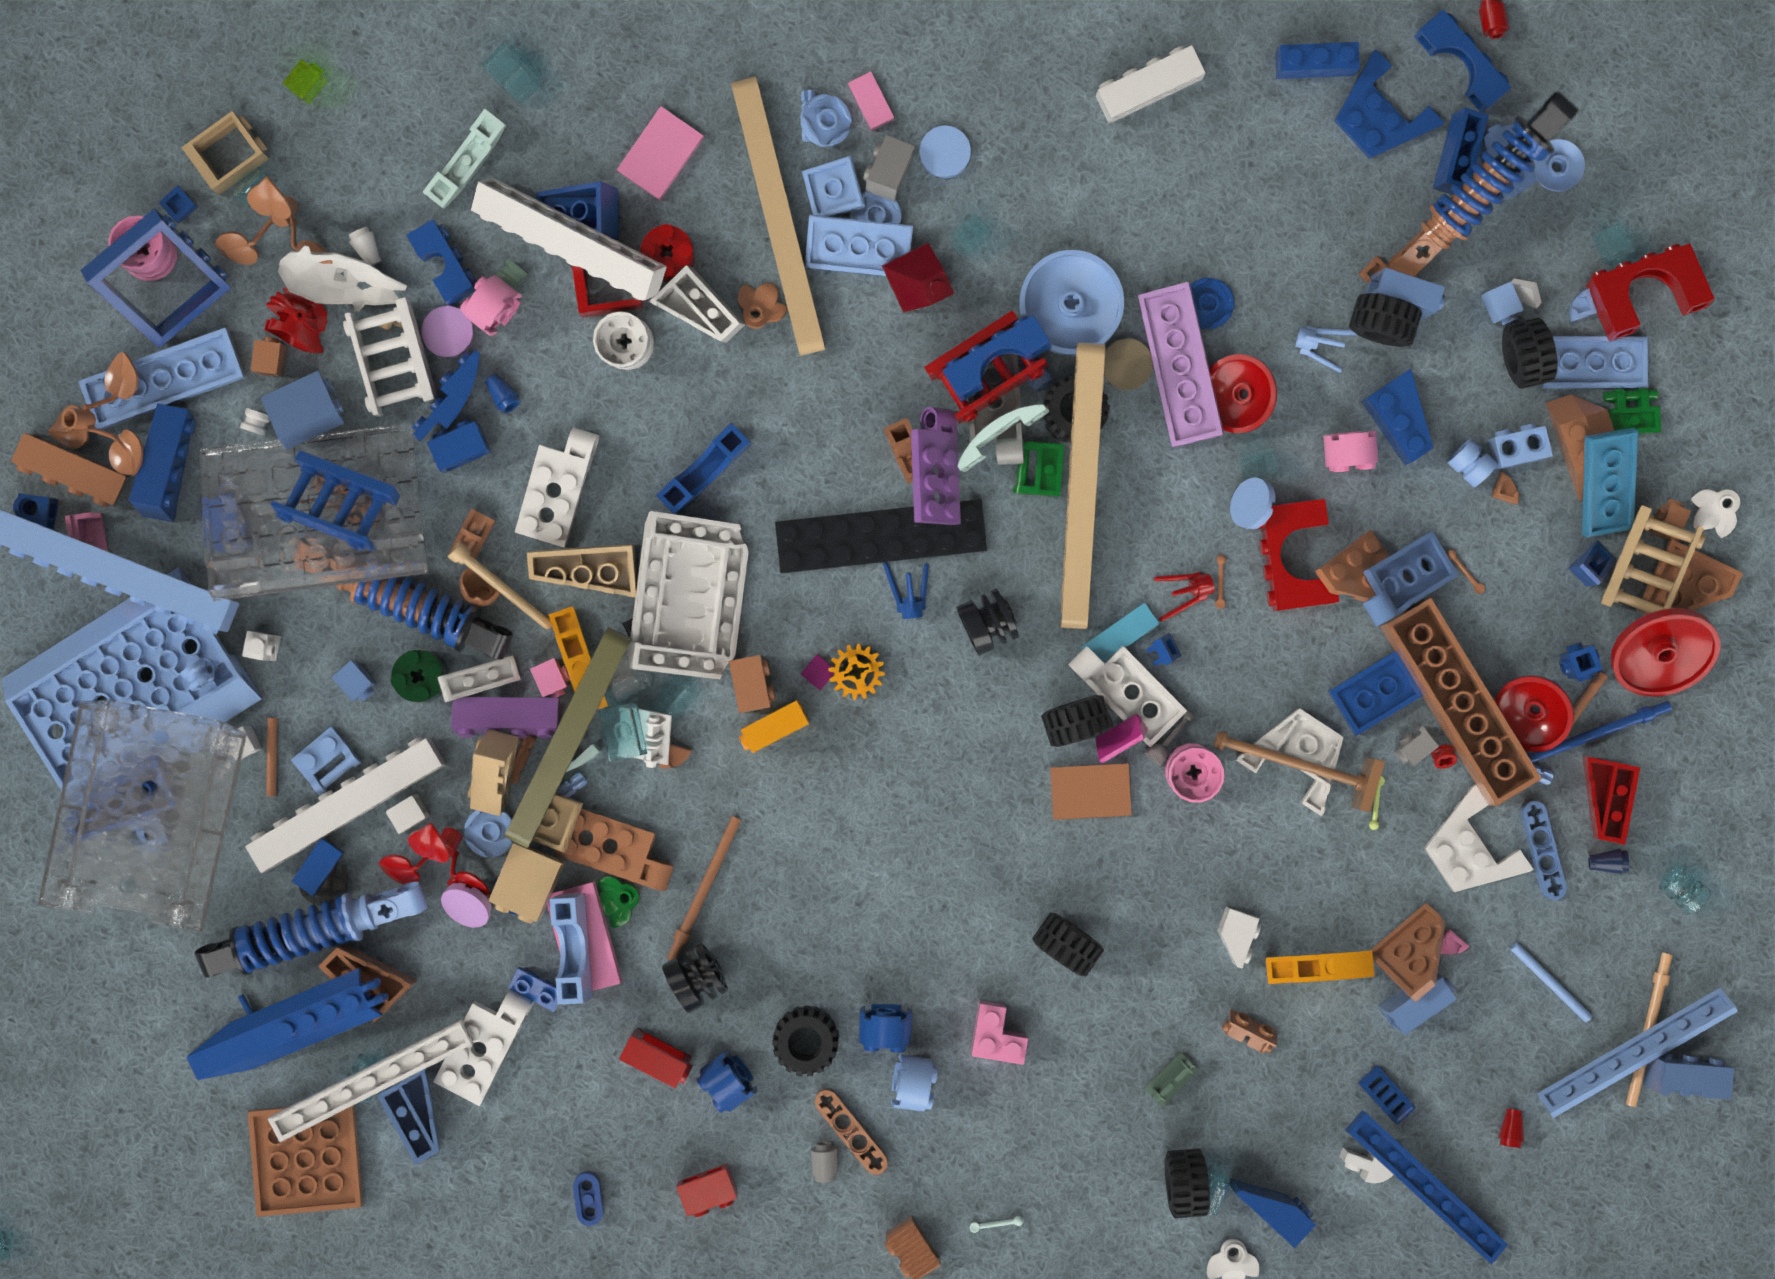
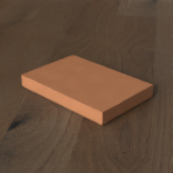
M1129 763L1050 767L1053 820L1131 816Z

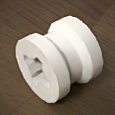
M246 408V419L241 423L240 428L266 436L267 431L265 427L270 422L269 416Z

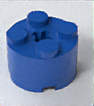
M871 1004L870 1010H865V1006L860 1008L859 1042L864 1045L865 1051L876 1052L879 1051V1048L890 1049L891 1052L895 1053L906 1051V1046L911 1044L912 1010L907 1007V1012L901 1011V1005Z
M726 1049L700 1069V1077L697 1078L701 1089L709 1092L713 1098L712 1102L715 1108L721 1113L725 1110L733 1111L758 1091L757 1085L754 1087L751 1085L750 1081L754 1078L749 1069L737 1055L733 1058L728 1055L731 1052L729 1049Z

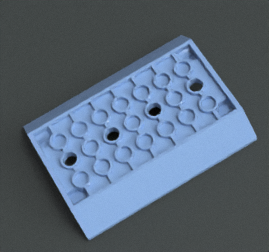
M180 567L167 574L190 583ZM128 598L2 678L5 702L59 788L74 802L85 797L156 750H159L163 761H166L263 699L236 655L228 654L216 634L201 629L202 623L194 621L193 625L177 619L179 614L170 611L169 615H165L153 610L155 605L146 602L145 606L129 601ZM189 639H193L197 643V650L193 654H189L185 649V644ZM204 660L207 671L213 673L215 679L201 689L192 692L189 688L190 683L180 673L191 664ZM145 667L150 668L153 673V677L149 682H144L141 679V671ZM101 695L105 696L108 700V706L103 711L96 706V700ZM55 724H59L63 728V735L59 739L52 735V727Z

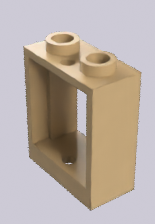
M233 111L181 147L210 188L219 195L270 159L265 153L268 148L259 136L254 138L250 130L253 127L244 115L239 117ZM237 127L256 153L225 176L219 178L202 152Z

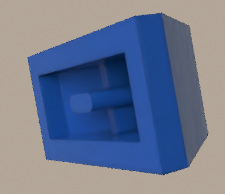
M1597 540L1569 569L1586 587L1595 586L1603 581L1615 558Z

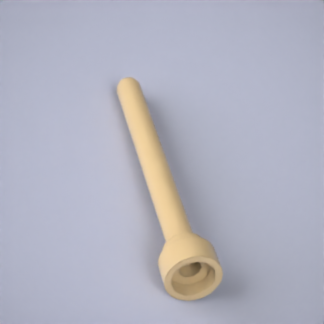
M461 540L451 549L447 555L450 560L461 565L464 563L544 629L552 628L550 619L470 555L469 547Z

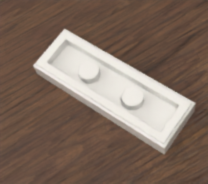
M514 655L438 677L445 702L521 680Z

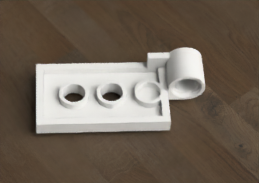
M573 427L569 434L565 451L539 445L515 533L566 547L586 475L590 471L599 442V435ZM552 482L559 484L561 487V494L558 497H552L548 493V486ZM545 507L552 509L554 512V518L551 522H545L541 518V511Z
M1086 646L1068 664L1097 695L1104 696L1106 704L1123 721L1135 714L1140 716L1148 727L1143 741L1149 747L1160 739L1187 712L1124 646H1121L1105 663ZM1133 684L1138 687L1139 694L1135 699L1126 698L1124 691L1128 685ZM1148 703H1153L1157 707L1156 715L1151 718H1147L1143 714V707Z
M511 989L504 998L498 1012L474 1001L463 1023L473 1042H482L486 1046V1053H477L474 1050L473 1043V1045L445 1058L433 1082L480 1106L534 1001ZM469 1064L473 1066L475 1075L467 1076L464 1074L463 1065Z

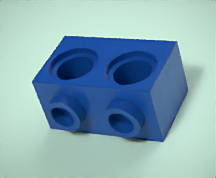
M18 493V498L13 504V512L19 517L54 530L58 499ZM36 502L38 511L35 515H32L31 506Z

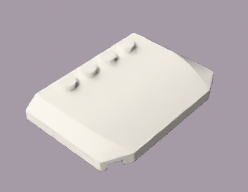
M649 511L644 527L630 637L632 640L628 652L630 669L721 679L722 672L729 661H732L736 655L748 560V549L740 533V524Z

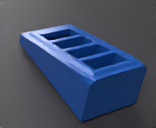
M1378 1066L1374 1067L1358 1082L1396 1125L1416 1108ZM1380 1076L1383 1080L1373 1089H1370L1368 1086ZM1388 1085L1390 1088L1378 1098L1376 1094ZM1395 1093L1397 1097L1386 1106L1384 1102ZM1401 1102H1403L1404 1105H1402V1106L1393 1114L1391 1111H1393Z

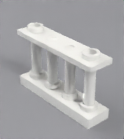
M406 297L395 300L397 307L394 308V311L357 320L356 316L350 312L345 313L346 321H343L344 330L348 337L351 336L368 397H365V404L368 411L372 412L374 416H383L381 406L419 397V399L423 398V401L426 403H431L438 399L411 300ZM394 321L402 323L404 332L401 333V336L364 346L360 333L361 330ZM402 346L409 348L411 358H408L407 362L371 371L367 356ZM410 371L416 373L418 383L415 384V387L378 396L374 381Z

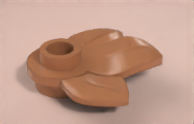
M765 283L759 286L756 291L746 284L741 287L738 294V305L743 310V321L748 327L759 329L767 322H778L785 316L788 307L777 303L778 290L774 283ZM753 312H758L760 316L755 318L752 317L751 314Z

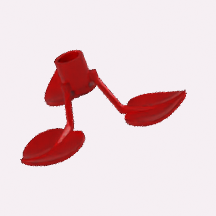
M431 822L410 834L408 838L409 846L415 853L423 857L415 865H411V862L401 855H387L380 859L378 866L382 868L388 877L399 884L405 885L410 882H419L420 875L416 870L428 859L445 863L452 857L450 876L452 878L448 880L447 885L464 883L467 884L465 887L472 889V887L479 889L488 900L491 896L486 884L475 874L466 871L456 873V861L460 854L456 849L463 837L458 830L451 827L445 828L440 835Z

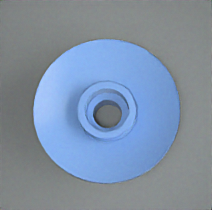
M1562 139L1551 140L1550 143L1555 151L1552 154L1550 153L1543 161L1533 159L1535 163L1533 172L1538 183L1544 188L1555 192L1566 191L1574 187L1581 180L1585 170V160L1582 152L1575 144ZM1553 163H1557L1560 166L1559 172L1553 171Z

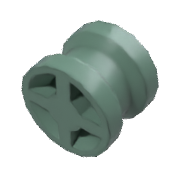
M508 258L504 262L503 269L495 273V275L515 290L518 289L520 280L528 276L523 269Z

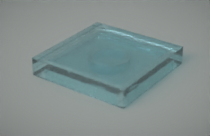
M636 702L598 711L609 762L647 754Z

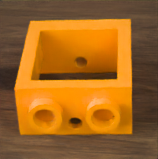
M796 700L741 729L742 735L739 736V739L745 750L750 749L754 753L810 724V721L799 700Z

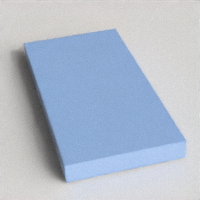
M810 214L805 268L886 276L881 265L911 251L913 225Z
M1553 336L1558 359L1557 374L1554 381L1542 384V389L1648 388V336H1625L1610 342L1607 336Z

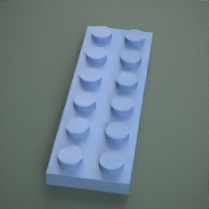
M225 327L132 361L139 377L138 388L135 394L129 399H121L118 396L117 400L90 409V411L96 416L95 428L104 430L155 411L157 403L170 406L246 378L229 329ZM107 371L78 381L86 404L112 396L105 389L104 381Z

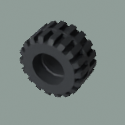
M1377 293L1360 294L1353 310L1349 328L1360 337L1373 342L1396 347L1410 346L1413 344L1422 312L1413 304L1396 297Z
M1537 317L1506 325L1502 335V351L1507 371L1514 384L1519 389H1524L1554 381L1558 368L1557 351L1553 336L1546 323Z
M1074 375L1057 381L1050 388L1043 402V405L1047 406L1050 410L1049 413L1043 416V420L1046 422L1045 426L1047 430H1051L1055 438L1059 437L1063 442H1071L1072 423L1064 419L1060 406L1067 396L1074 395ZM1102 393L1100 430L1107 422L1110 404L1107 403V393Z
M1102 695L1079 699L1047 710L1041 715L1050 745L1053 747H1061L1105 733L1113 727L1104 696Z
M1050 912L1032 938L1035 945L1075 974L1084 977L1089 974L1104 952L1100 943L1057 913Z
M804 1006V1008L800 1009L796 1007L793 1008V1011L785 1013L783 1018L777 1023L772 1040L773 1052L775 1057L777 1056L778 1063L781 1066L784 1065L789 1073L793 1071L796 1072L797 1076H802V1074H807V1077L813 1076V1073L818 1072L819 1074L824 1071L826 1066L829 1067L833 1058L837 1054L839 1034L834 1020L832 1021L830 1015L826 1012L825 1014L822 1013L821 1009L817 1007L815 1009L810 1008V1006ZM800 1027H810L816 1030L821 1036L819 1050L811 1055L797 1053L790 1043L794 1030Z
M1201 1149L1167 1151L1165 1156V1183L1171 1214L1174 1218L1207 1216L1210 1209V1187L1206 1160Z

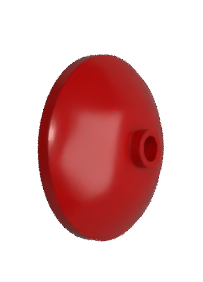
M1235 354L1220 359L1210 368L1224 431L1231 433L1250 432L1259 428L1269 419L1277 401V384L1273 373L1264 362L1250 355ZM1244 389L1248 391V397L1246 399L1242 397V392Z
M1534 675L1515 678L1502 687L1494 700L1525 751L1542 752L1550 750L1562 743L1572 728L1574 721L1572 702L1564 689L1550 679ZM1533 705L1539 706L1540 709H1541V711H1539V712L1534 711V710L1532 709V706H1533Z

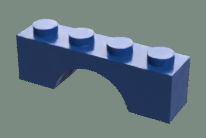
M1444 9L1415 34L1416 40L1430 56L1438 53H1449L1457 56L1464 62L1470 77L1465 96L1479 112H1485L1512 88L1505 74L1498 72L1493 67L1490 57L1486 53L1479 51L1475 46L1474 39L1468 33H1464L1459 28L1456 18L1452 14L1446 13Z
M1034 315L1029 318L1027 316L1020 318L1014 323L1013 328L1006 332L1005 330L997 332L991 337L992 340L985 345L978 344L969 350L967 356L962 359L955 358L946 364L947 368L942 371L961 402L984 389L983 374L987 365L994 358L1003 354H1016L1030 361L1052 348L1049 339Z
M731 423L712 441L706 451L690 467L674 477L656 496L673 514L679 515L751 446L750 441Z

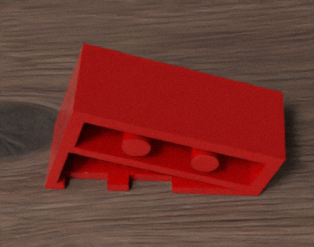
M1582 756L1593 838L1625 845L1641 767Z

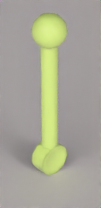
M1382 776L1380 777L1374 797L1372 821L1369 823V827L1372 830L1379 828L1377 818L1381 786L1385 783Z

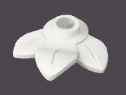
M1705 489L1699 491L1691 498L1692 502L1700 507L1693 520L1694 528L1701 526L1704 527L1703 530L1715 527L1720 538L1732 532L1737 523L1735 512L1740 507V497L1736 492L1729 489L1719 492ZM1726 498L1731 499L1729 507H1723L1722 505L1723 500Z
M1238 1239L1226 1240L1222 1244L1220 1252L1211 1256L1208 1261L1207 1276L1209 1279H1216L1221 1276L1222 1279H1245V1275L1258 1277L1259 1263L1257 1259L1247 1252L1245 1245ZM1233 1247L1238 1249V1253L1235 1256L1229 1255V1250Z

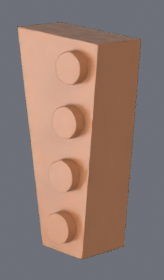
M23 433L10 461L17 464L16 469L23 473L31 475L32 472L41 474L43 475L41 480L57 486L58 482L69 486L67 491L81 497L84 493L94 497V503L107 508L109 504H117L129 477L98 462L89 461L88 458L69 450L66 451L63 447L53 442L40 440L39 436L32 433Z

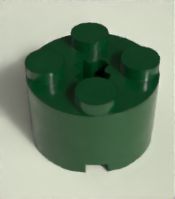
M427 650L408 651L401 655L394 663L391 672V685L398 695L407 701L429 702L442 695L438 677L449 674L448 668L443 658L434 652ZM417 672H422V676L425 677L424 681H417Z

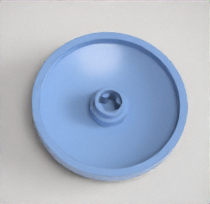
M1080 250L1055 252L1040 260L1026 276L1019 297L1021 318L1024 316L1028 318L1032 315L1035 316L1050 341L1052 348L1049 351L1061 355H1076L1078 342L1104 344L1116 331L1124 310L1122 285L1114 270L1096 255Z

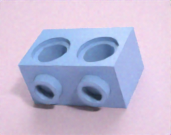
M1536 423L1521 426V431L1511 433V429L1495 432L1496 437L1488 440L1492 458L1498 463L1495 470L1552 457L1546 426L1537 428ZM1529 436L1535 438L1537 442L1535 449L1528 446L1527 440ZM1504 442L1509 443L1512 451L1510 455H1506L1502 450Z

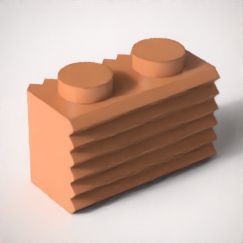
M912 1216L886 1232L887 1241L884 1244L892 1256H898L901 1261L899 1267L906 1278L921 1279L941 1266L939 1256Z

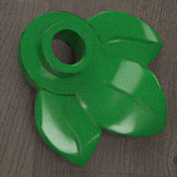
M613 876L599 879L598 884L602 890L599 897L604 915H609L613 928L626 924L632 917V908L639 903V890L632 884H623L618 878ZM623 893L629 896V901L623 899Z

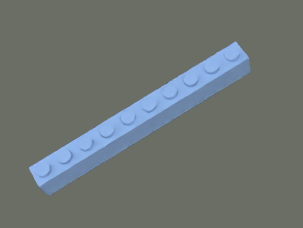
M0 509V548L2 545L10 548L8 553L20 558H25V555L34 557L33 563L46 568L52 564L58 567L56 572L72 577L75 573L82 576L81 582L94 587L98 583L106 586L105 591L111 594L121 596L123 592L131 595L129 601L145 606L146 602L155 605L153 610L162 614L169 615L170 611L179 614L177 619L193 625L194 621L203 624L201 629L217 634L219 630L229 631L240 603Z

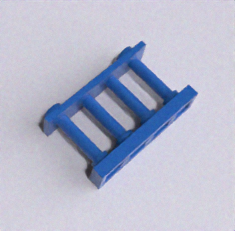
M299 450L295 460L300 466L302 473L285 505L276 501H272L270 504L277 513L276 517L287 523L295 521L344 540L356 550L362 551L364 548L373 552L375 546L369 537L366 536L382 505L387 503L397 505L401 496L395 486ZM316 475L324 478L326 482L309 514L296 510L295 508L311 478H314ZM341 484L348 487L349 492L333 523L320 519L319 517L335 486L338 487ZM364 493L372 496L373 501L357 532L343 528L359 495L362 496Z

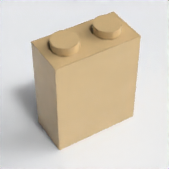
M514 842L488 901L495 904L493 908L503 913L512 911L519 914L517 918L526 923L538 922L543 917L566 862L529 846V848H526Z

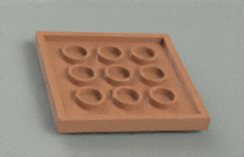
M355 1105L282 1142H279L268 1118L288 1107L248 1111L256 1217L359 1208L363 1206Z

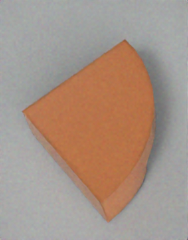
M1499 472L1491 497L1518 505L1519 493L1510 476Z
M670 743L668 765L660 764L659 768L668 769L679 766L688 759L692 750Z

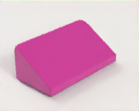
M1138 714L1133 715L1096 738V747L1101 763L1108 761L1145 738L1148 727Z

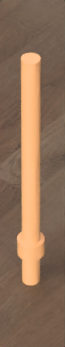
M1662 952L1658 971L1654 972L1652 982L1655 984L1643 1032L1657 1023L1665 986L1669 985L1671 977L1668 973L1672 954ZM1646 1065L1633 1072L1626 1105L1637 1106Z

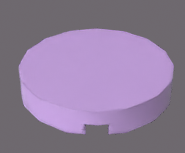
M441 306L432 310L424 319L421 328L422 340L426 347L435 355L444 358H455L464 354L472 345L474 339L473 323L464 316V312L453 306Z
M454 883L448 886L441 897V903L446 913L454 921L472 928L482 927L488 922L491 917L490 911L492 906L488 898L479 889L474 887L469 889L465 887L467 884Z

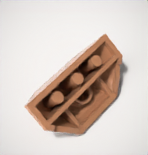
M1570 394L1545 404L1578 501L1583 500L1585 436L1614 431L1607 409Z

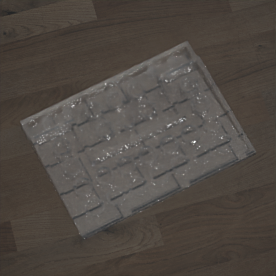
M412 423L324 433L286 450L279 439L200 449L204 558L208 574V592L212 600L220 601L429 573ZM299 450L395 486L401 496L397 505L395 506L390 503L382 505L366 536L369 537L375 546L373 552L364 548L362 551L356 550L344 540L295 521L287 523L276 517L277 513L270 504L272 501H276L285 505L302 473L300 466L295 460ZM317 475L311 478L295 508L296 510L309 514L326 482L324 478ZM341 484L338 487L335 486L319 517L320 519L333 523L349 492L348 487ZM364 493L362 496L359 495L343 528L357 532L373 501L372 496Z

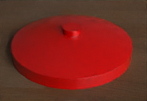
M1669 608L1655 611L1637 619L1619 635L1611 651V667L1618 682L1630 692L1653 697L1674 694L1693 686L1710 672L1720 653V639L1711 621L1701 613L1684 608Z

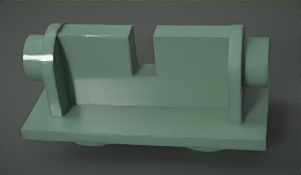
M1180 1052L1144 1089L1163 1107L1200 1070Z

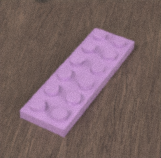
M1190 282L1138 295L1172 447L1224 435Z

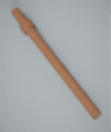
M732 816L681 928H677L673 939L675 941L667 956L668 960L679 957L684 944H688L693 924L741 822V819Z

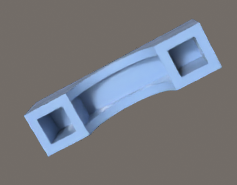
M585 893L559 894L549 899L551 925L556 929L560 942V966L556 976L557 1004H583L593 998Z

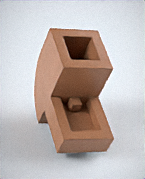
M905 418L883 429L896 462L907 484L913 482L911 430L913 429L908 418Z

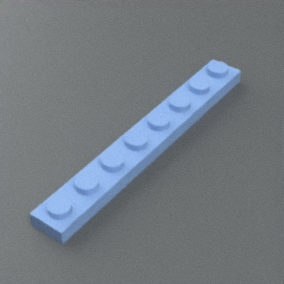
M1720 987L1537 1093L1552 1118L1738 1012L1737 1008Z

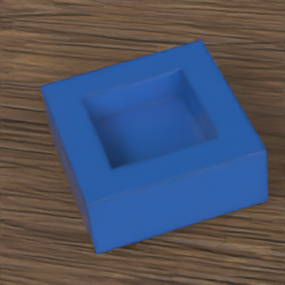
M176 186L158 202L178 224L198 208L180 186Z

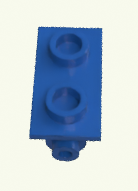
M521 967L517 968L508 988L555 1012L558 1006L556 985L548 980H542L540 976L529 971L527 967L524 969Z

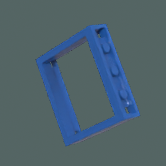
M154 208L80 271L86 282L160 348L231 287L226 281L228 275L218 264L214 267L210 263L211 258L201 247L197 250L192 246L194 241L185 231L179 233L175 229L176 223L166 214L162 216ZM162 231L211 281L156 326L111 285L105 277L157 233Z

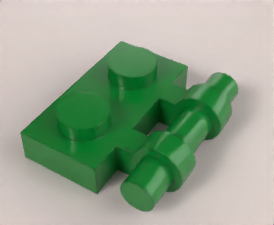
M1638 387L1636 390L1625 391L1623 388H1617L1603 393L1604 402H1613L1615 404V409H1607L1614 431L1635 428L1638 430V434L1661 432L1660 406L1649 407V400L1658 398L1657 389ZM1626 401H1637L1638 407L1626 408Z

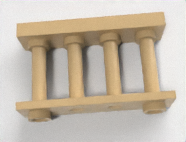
M1641 505L1600 603L1611 607L1613 602L1617 604L1622 602L1648 613L1673 608L1671 605L1695 548L1701 549L1705 541L1706 534L1702 533L1704 527L1697 526L1694 533L1654 519V516L1650 514L1652 509ZM1643 529H1653L1689 542L1690 544L1684 558L1645 544L1644 540L1640 539ZM1633 553L1636 555L1641 553L1680 567L1674 582L1633 568L1634 565L1630 564ZM1630 577L1668 591L1669 594L1664 606L1623 592L1624 589L1619 588L1623 578L1629 579Z

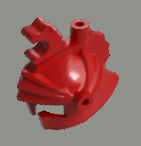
M287 287L283 288L284 294L276 292V296H271L270 302H267L266 306L279 319L277 320L273 317L270 320L266 319L264 331L275 335L301 351L315 354L323 353L324 349L319 340V333L325 331L328 323V313L325 311L324 305L291 293Z

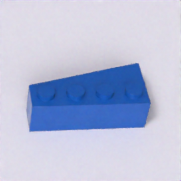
M157 403L143 450V461L136 474L129 502L143 517L174 523L185 462L189 453L190 437L196 428V420L188 409Z

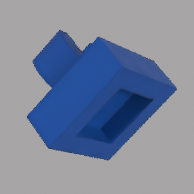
M1170 633L1152 642L1153 645L1146 650L1147 653L1157 651L1159 658L1153 662L1154 665L1163 663L1165 666L1182 656Z

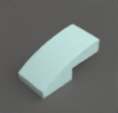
M592 744L580 756L572 759L567 771L589 762L601 753L602 750L596 744Z

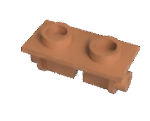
M1230 1010L1229 1021L1226 1020L1222 1026L1225 1035L1240 1042L1247 1035L1249 1039L1246 1045L1261 1053L1266 1052L1269 1054L1273 1047L1276 1048L1277 1032L1272 1027L1251 1020L1243 1012L1237 1013Z

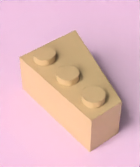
M488 729L484 737L478 739L473 754L472 783L468 791L470 809L501 816L508 802L519 737Z

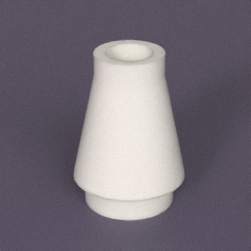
M363 227L348 235L351 240L349 243L363 261L368 262L372 266L382 262L373 231L370 232L368 227Z

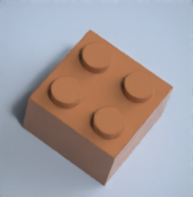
M763 655L729 661L739 713L772 707V701L776 700L774 686L768 685L767 675H771L769 660H763Z

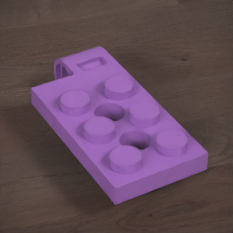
M925 408L920 416L921 429L911 430L914 522L961 524L959 468L957 467V419L954 411L951 409ZM934 465H935V466L937 467V469H938V476H936V475L934 474V471H933ZM935 491H936V492L938 493V495H939V502H937V501L935 500V497H934Z

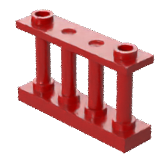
M1013 310L924 367L932 381L938 379L943 382L959 407L960 411L954 414L959 424L973 421L978 417L979 411L1029 379L1034 381L1045 374V369L1048 368L1044 358L1036 362L1034 359L1028 361L1020 356L1027 368L1013 376L1002 357L998 356L992 360V363L1003 378L1004 383L991 391L983 378L984 389L980 391L981 398L970 405L967 400L963 402L959 400L942 370L947 368L946 364L955 358L962 359L967 356L969 350L978 344L985 345L992 340L991 337L1001 330L1006 332L1013 328L1014 323L1018 320Z

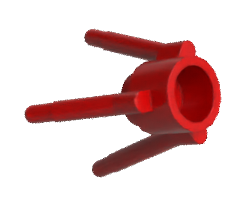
M1196 572L1193 574L1154 577L1156 582L1192 580L1189 581L1188 587L1172 591L1171 594L1172 596L1191 592L1193 596L1197 595V597L1160 617L1159 621L1163 622L1192 605L1208 599L1207 595L1215 593L1211 575L1209 573L1201 575L1200 572Z

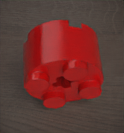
M663 224L653 228L646 234L640 247V253L667 266L662 280L664 282H670L686 265L694 266V247L688 235L678 227ZM665 250L671 251L673 256L671 258L668 256L664 257L663 252Z

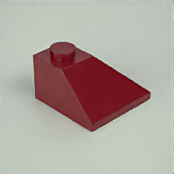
M928 242L881 265L903 313L933 305L955 294L943 267Z

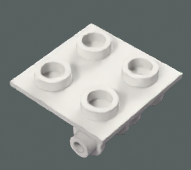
M624 705L620 755L642 759L646 763V767L649 768L656 767V763L668 765L672 715Z

